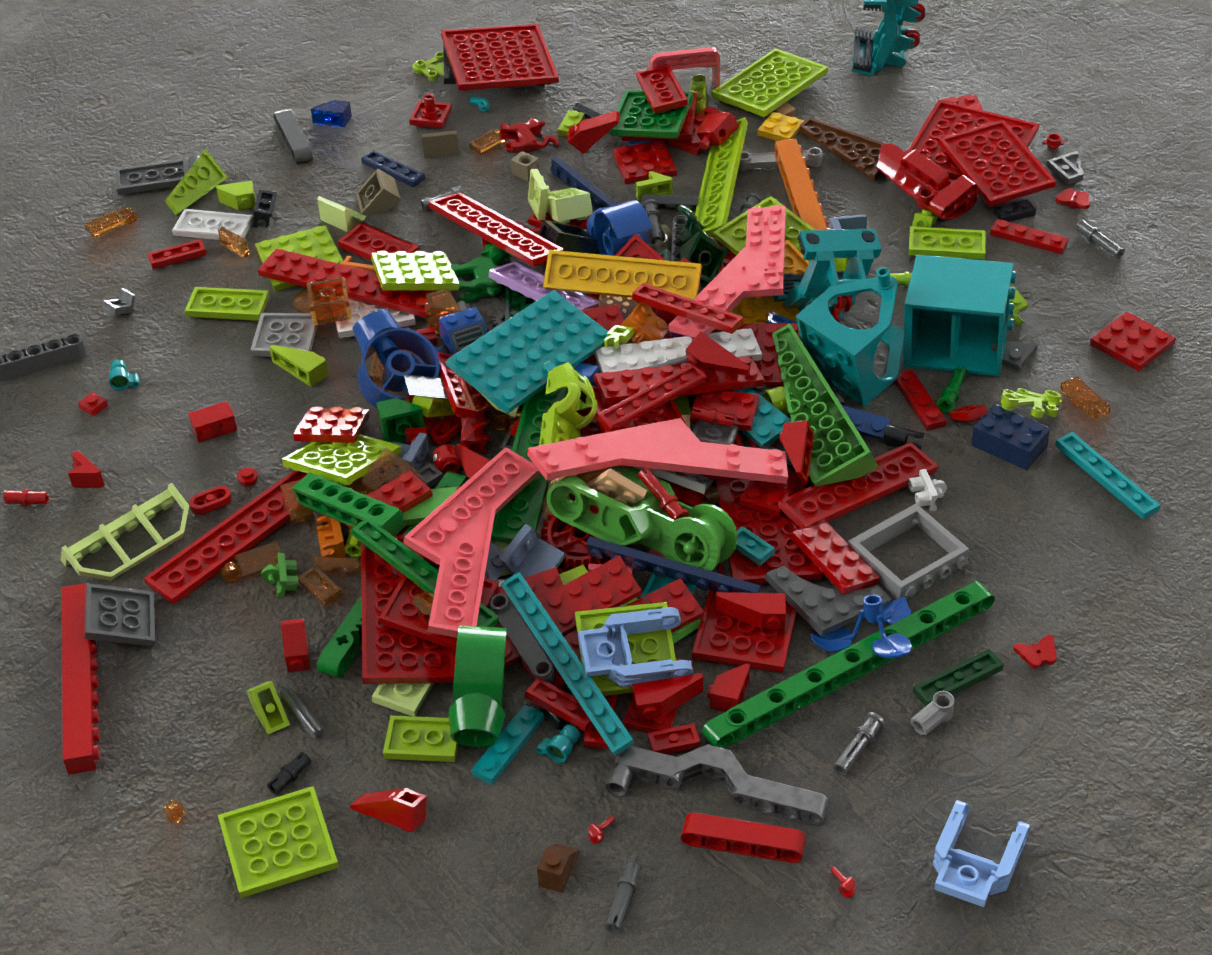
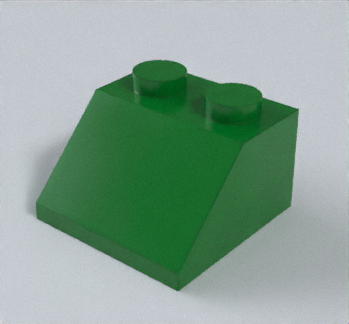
M398 398L376 402L383 441L407 444L406 429L424 427L421 406Z

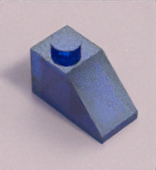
M332 100L312 107L313 124L346 127L352 117L350 102Z

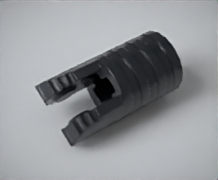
M887 425L884 443L901 447L910 443L907 442L908 436L924 438L925 433ZM913 443L918 449L921 450V445Z

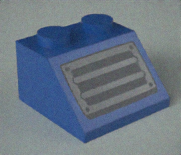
M476 307L439 318L440 336L452 355L488 333L484 319Z

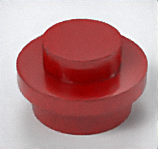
M243 468L237 473V480L245 487L252 486L257 482L258 472L254 468Z

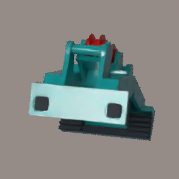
M864 0V11H866V8H868L867 11L870 8L871 11H873V8H875V11L877 9L881 11L882 5L884 15L874 35L872 30L869 32L868 29L866 31V29L862 30L860 28L858 30L859 27L856 28L852 72L873 76L874 72L881 71L884 65L905 66V52L919 45L920 34L914 29L901 26L903 21L910 23L922 21L925 17V7L918 3V0Z
M875 228L801 231L797 238L799 246L801 247L802 254H804V260H810L805 274H784V295H775L774 302H783L786 308L798 307L799 312H801L809 305V302H813L831 286L866 279L874 258H878L882 250ZM834 258H850L845 271H836ZM860 293L835 297L829 302V311L837 322L841 324V320H843L842 308L845 312H849L853 304H856V296Z

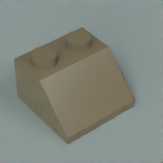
M378 168L356 192L360 211L363 215L390 211L400 200L395 179Z

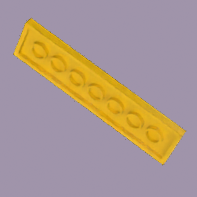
M549 250L543 288L632 297V293L645 283L693 300L698 295L702 265L698 263Z

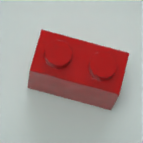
M227 401L188 413L191 428L198 443L237 431L235 417Z

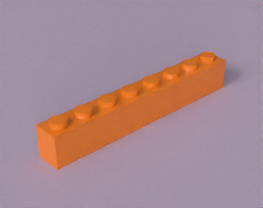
M797 139L775 141V158L793 213L815 230H827L826 216L822 215V205L818 204V193L814 192V182L810 180L809 168L806 169V158L802 157V147L798 145Z

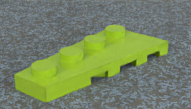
M205 149L166 198L165 202L173 213L177 215L225 181L228 176Z

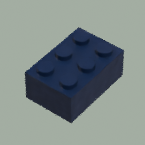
M994 404L988 413L974 426L971 446L1028 470L1047 448L1050 428Z

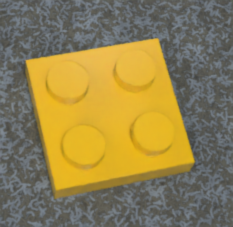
M772 112L759 127L757 136L775 141L794 139L800 132V124L804 120Z

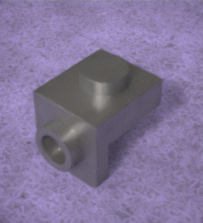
M124 288L120 289L119 298L103 300L102 308L109 311L113 316L132 313L135 295Z

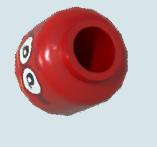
M451 444L440 445L432 453L434 466L443 475L448 471L456 473L461 467L462 462L458 451Z

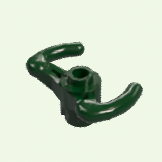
M684 205L678 206V211L688 217L686 225L677 235V238L683 245L697 232H701L718 244L713 237L708 236L702 231L704 227L697 221V216Z

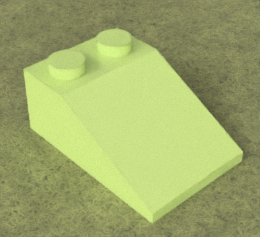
M568 188L550 192V196L547 197L548 213L553 220L559 223L566 224L570 222V219L575 218L577 220H585L587 216L593 213L589 192Z

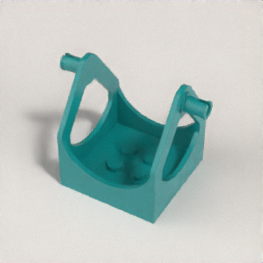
M880 267L876 271L877 277L831 286L796 315L800 339L823 377H829L837 390L862 407L869 404L899 376L904 345V330L898 326H891L898 285L896 279L890 276V271L887 267ZM867 291H874L882 297L879 321L872 329L846 327L837 322L829 311V302L835 297ZM881 341L884 345L888 346L889 355L886 374L881 378H877L874 373L873 362L876 349Z

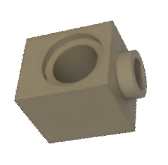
M521 151L511 159V171L514 176L529 181L530 169H538L539 171L537 157Z

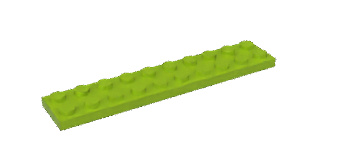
M745 117L736 120L739 127L722 145L710 147L695 212L697 221L704 227L702 231L708 236H713V232L723 227L728 221L748 121Z

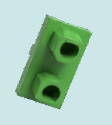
M278 553V564L275 566L272 564L267 565L262 570L261 576L269 584H274L276 581L277 597H284L285 590L297 591L298 576H287L296 574L297 563L296 560H285V553Z

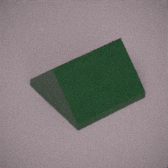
M697 232L680 247V260L685 257L691 263L701 264L700 278L709 284L714 279L728 251L701 232Z

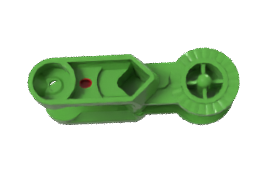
M614 466L585 472L584 480L574 476L564 477L548 490L547 504L555 517L604 541L621 546L641 543L662 553L666 559L708 571L714 570L718 563L728 559L736 549L738 542L736 526L725 511L715 505L699 504L690 507L678 501L679 505L689 512V516L673 520L666 512H662L659 501L641 479L638 478L641 470L632 466ZM610 468L646 489L647 492L643 499L628 506L589 488L587 483ZM657 478L670 495L676 496L668 482ZM570 493L574 494L575 501L570 499Z

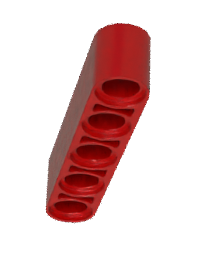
M688 813L686 815L680 837L684 844L692 847L788 863H798L802 860L806 842V835L797 829L700 813Z

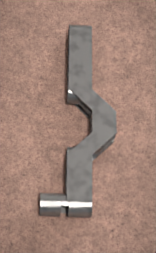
M705 745L678 757L630 746L618 754L614 768L611 770L605 785L608 793L622 797L626 794L631 780L676 790L681 784L698 777H704L724 782L731 793L730 801L738 807L812 826H819L823 823L829 805V799L824 794L747 775L731 750L711 745Z

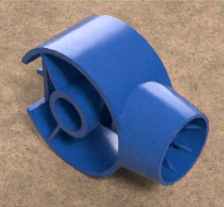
M636 200L599 208L591 214L587 222V232L591 237L597 239V248L600 255L615 256L635 234L648 244L646 231L653 229L645 209Z
M388 310L374 311L354 324L352 329L362 353L358 369V385L364 398L376 409V402L393 398L403 399L401 396L387 393L389 390L393 392L403 391L404 395H409L404 374L438 377L440 368L439 357L432 343L414 330L401 328ZM398 347L415 353L425 364H416L410 353L399 350ZM374 352L378 354L377 356L384 367L382 374L384 386L382 389L374 384L366 369L365 361Z

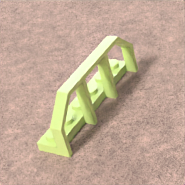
M170 483L167 490L140 506L133 505L130 512L106 526L104 524L99 525V530L69 548L66 545L62 547L61 561L65 567L71 564L80 576L111 581L182 538L185 531L189 504L173 483ZM174 500H176L184 510L180 531L163 540L149 520L160 510L169 509L174 504ZM141 522L157 544L130 560L116 540L120 537V534L125 531L130 532L134 530L138 523ZM107 542L124 563L112 572L84 568L79 564L83 556L88 553L93 554L97 552Z

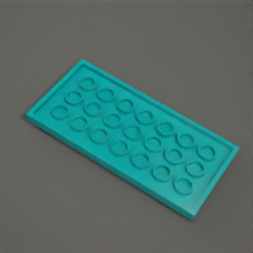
M552 290L448 358L446 366L508 414L547 386L548 371L553 370L552 368L567 362L574 368L596 353L599 348L604 347V339L607 338L609 331L555 290Z

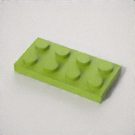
M910 226L908 255L985 260L986 231Z
M195 287L185 308L186 317L259 321L260 315L264 312L268 302L269 291Z

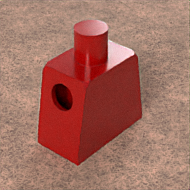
M732 113L706 115L696 131L701 140L699 142L700 148L707 150L710 146L722 145L737 130L739 124Z

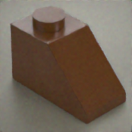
M554 844L546 848L537 867L539 887L563 893L580 850L560 844Z

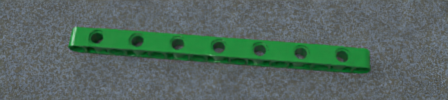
M979 581L973 582L884 628L885 635L887 637L895 633L904 635L909 639L911 650L986 611L993 605L995 596ZM880 631L711 719L703 726L702 733L713 746L725 749L896 658H883L873 652V642L882 639Z

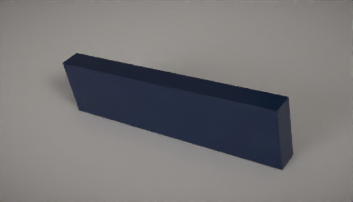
M374 150L361 158L362 164L375 170L378 168L394 179L413 188L425 180L424 173Z

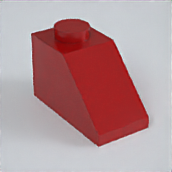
M304 619L281 621L287 671L311 670L310 645Z
M750 664L741 665L716 676L714 684H710L707 691V698H710L711 709L726 712L742 703L750 681Z

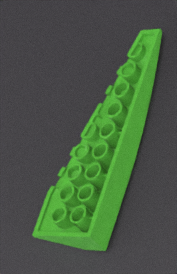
M789 323L772 333L791 422L808 420L814 431L809 477L815 487L860 478L878 468L871 451L791 324Z

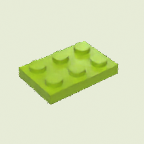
M390 715L383 749L384 759L455 762L458 743L453 741L450 736L449 718Z

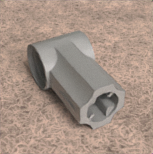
M947 691L935 693L933 701L911 718V724L915 731L920 735H927L941 722L949 721L953 716V695Z

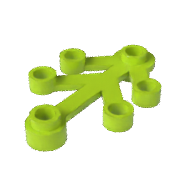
M437 52L435 58L430 60L416 61L412 65L415 73L426 75L429 81H436L438 74L444 78L443 52Z
M1018 388L1016 392L1004 389L1001 395L1002 408L1014 410L1017 405L1033 404L1030 414L1036 418H1042L1044 413L1048 416L1056 417L1059 410L1056 405H1060L1062 402L1060 399L1061 394L1051 390H1046L1044 394H1039L1022 388ZM1043 403L1046 405L1045 410L1042 408Z

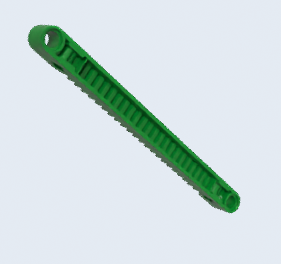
M448 471L435 489L461 487L469 478ZM410 525L403 536H406L417 525ZM361 596L320 654L317 662V670L319 672L342 678L355 660L357 654L354 646L362 645Z

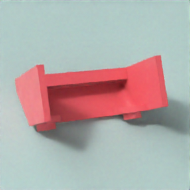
M714 47L657 53L648 63V69L669 64L672 70L712 67L714 88L720 86V55Z

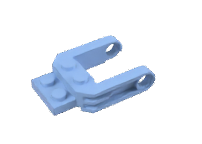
M669 607L612 614L601 629L578 631V640L586 677L608 674V678L619 686L630 687L634 683L692 675V664L688 660L672 661L670 659L632 664L627 635L668 630L679 626L681 619L678 609Z
M957 800L935 847L933 866L939 875L935 882L934 890L984 907L989 895L1007 890L1026 843L1030 825L1023 822L1017 823L1016 831L1012 832L1000 864H996L992 860L960 849H954L969 811L967 803Z

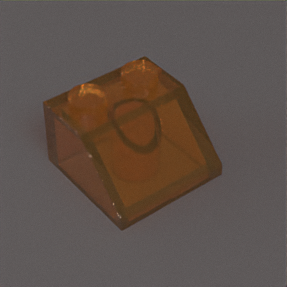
M449 289L426 295L427 303L424 305L426 313L429 315V318L426 319L428 328H435L437 337H441L439 318L461 311Z

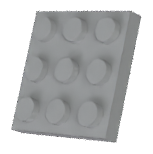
M261 313L250 350L251 356L271 357L269 349L271 345L311 351L319 322L318 314Z

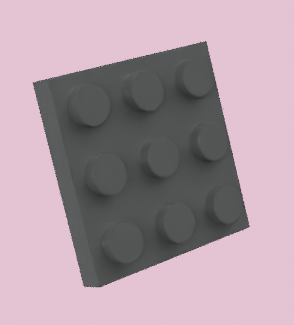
M87 583L85 587L84 638L153 647L155 642L154 592Z

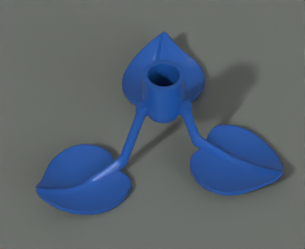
M868 595L863 599L864 609L859 610L860 615L852 634L850 630L844 627L820 636L818 633H811L812 640L820 648L830 652H840L852 645L851 640L856 638L863 617H865L870 623L878 622L882 639L873 642V652L883 658L902 657L911 653L909 639L898 633L887 637L883 624L892 625L911 615V610L905 596L891 601L882 607V598L880 596Z

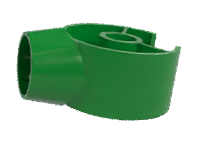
M459 625L454 671L453 704L448 710L450 736L458 744L470 747H486L496 744L499 740L505 719L502 697L507 628Z

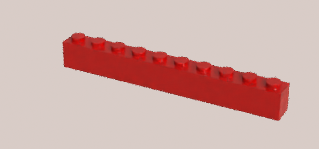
M87 583L62 587L63 762L68 775L97 770V760L101 759L100 748L96 744V741H100L99 728L96 727V723H100L99 711L96 709V705H99V695L95 691V688L99 687L98 676L95 674V671L99 670L98 660L95 657V654L98 653V645L96 640L84 638L85 587Z

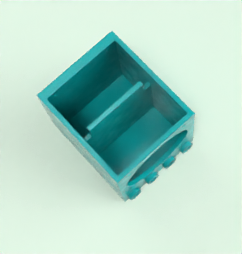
M916 255L904 304L903 367L954 372L955 368L960 365V369L961 366L967 368L968 373L1000 376L1008 330L1012 331L1013 319H1010V315L1014 313V303H1011V299L1014 300L1016 288L1012 287V283H1016L1017 272L1013 271V263ZM994 343H998L997 352L991 348Z

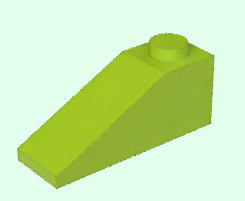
M276 345L269 347L273 363L310 387L329 375L326 359L312 351Z

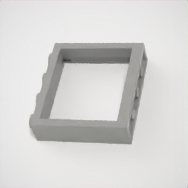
M917 504L908 507L848 541L850 547L880 577L878 584L895 600L904 596L906 599L913 597L916 593L929 588L938 580L945 579L952 572L962 569L968 561L969 548ZM918 526L949 554L901 581L874 557L870 551Z

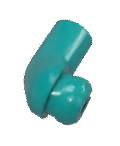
M474 96L470 98V104L478 106L482 112L489 110L490 104L487 99Z

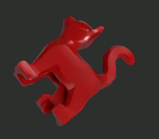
M530 118L526 123H516L509 126L501 123L499 136L501 140L514 139L506 141L505 148L507 152L520 153L522 151L530 153L546 148L549 142L553 143L556 147L559 146V141L555 136L548 135L542 139L541 143L535 138L542 137L541 130L546 124L545 121L539 122L537 119Z

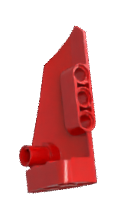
M893 143L881 145L877 169L916 200L920 209L930 210L941 219L949 220L965 214L976 204L978 184L966 176L962 175L957 180L951 181L946 170L917 150L906 153Z

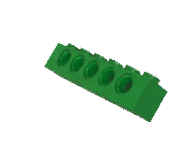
M308 473L292 487L298 504L351 527H355L367 517L392 536H395L405 527L403 514L397 507L387 505L380 500L378 501L366 494L358 493L351 488H346L322 476Z

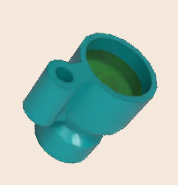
M114 360L110 364L109 385L111 388L120 391L128 386L134 388L139 386V376L135 373H128L124 361Z
M565 725L559 735H555L552 739L543 738L536 747V752L540 755L547 754L551 760L563 763L571 754L573 745L580 738V732L572 725Z

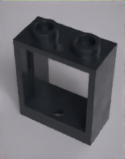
M543 220L538 235L563 248L564 251L593 254L595 251L597 239L591 237L582 227Z

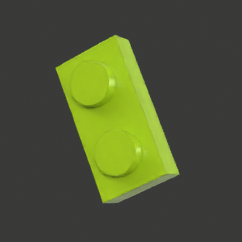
M568 110L558 128V135L568 137L569 129L572 126H576L580 121L585 120V113Z

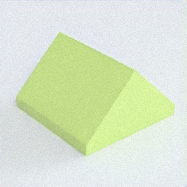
M321 196L317 198L320 219L346 232L350 231L366 217Z

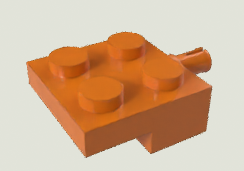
M641 302L620 325L634 328V335L631 339L636 344L644 341L662 340L669 330L666 322L660 319L648 305Z

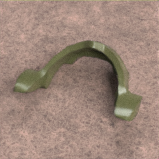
M665 224L660 225L664 241L656 240L654 245H649L657 253L664 251L666 248L669 250L672 246L669 240L672 232Z

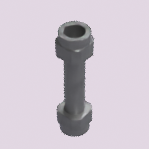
M460 186L453 187L448 193L432 199L430 197L424 198L420 201L421 207L424 211L431 210L429 201L459 192L464 194Z

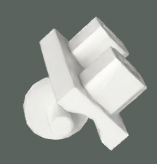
M926 469L919 471V477L909 478L908 486L910 491H921L915 493L916 504L920 507L928 506L930 512L936 511L935 501L937 498H942L947 490L945 482L936 479L931 480Z

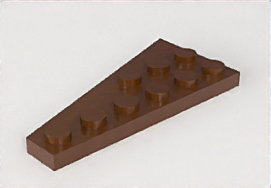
M808 117L800 124V132L871 180L875 181L882 173L877 169L881 145L886 143Z

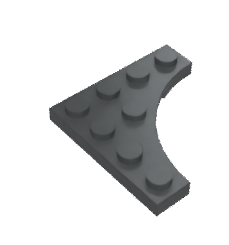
M785 566L767 572L765 580L778 593H785V600L820 636L857 621L860 615L859 610L864 609L863 599L868 595L880 596L882 598V607L892 601V598L878 585L842 594L839 590L812 584L798 577Z

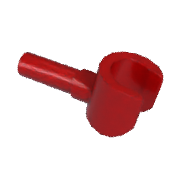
M610 816L598 826L596 824L589 826L588 838L593 844L602 841L604 838L602 831L613 823L615 818Z
M832 867L830 871L841 883L838 887L840 893L845 898H850L856 892L854 888L855 880L851 877L847 879L836 867Z

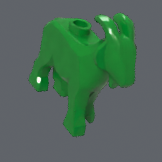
M486 244L485 250L481 252V257H477L462 265L451 264L450 266L457 278L474 277V280L468 282L458 280V291L470 292L467 294L459 293L460 302L464 301L468 304L477 301L479 298L498 295L503 289V284H498L495 280L489 278V270L497 268L504 259L510 260L513 255L494 244Z

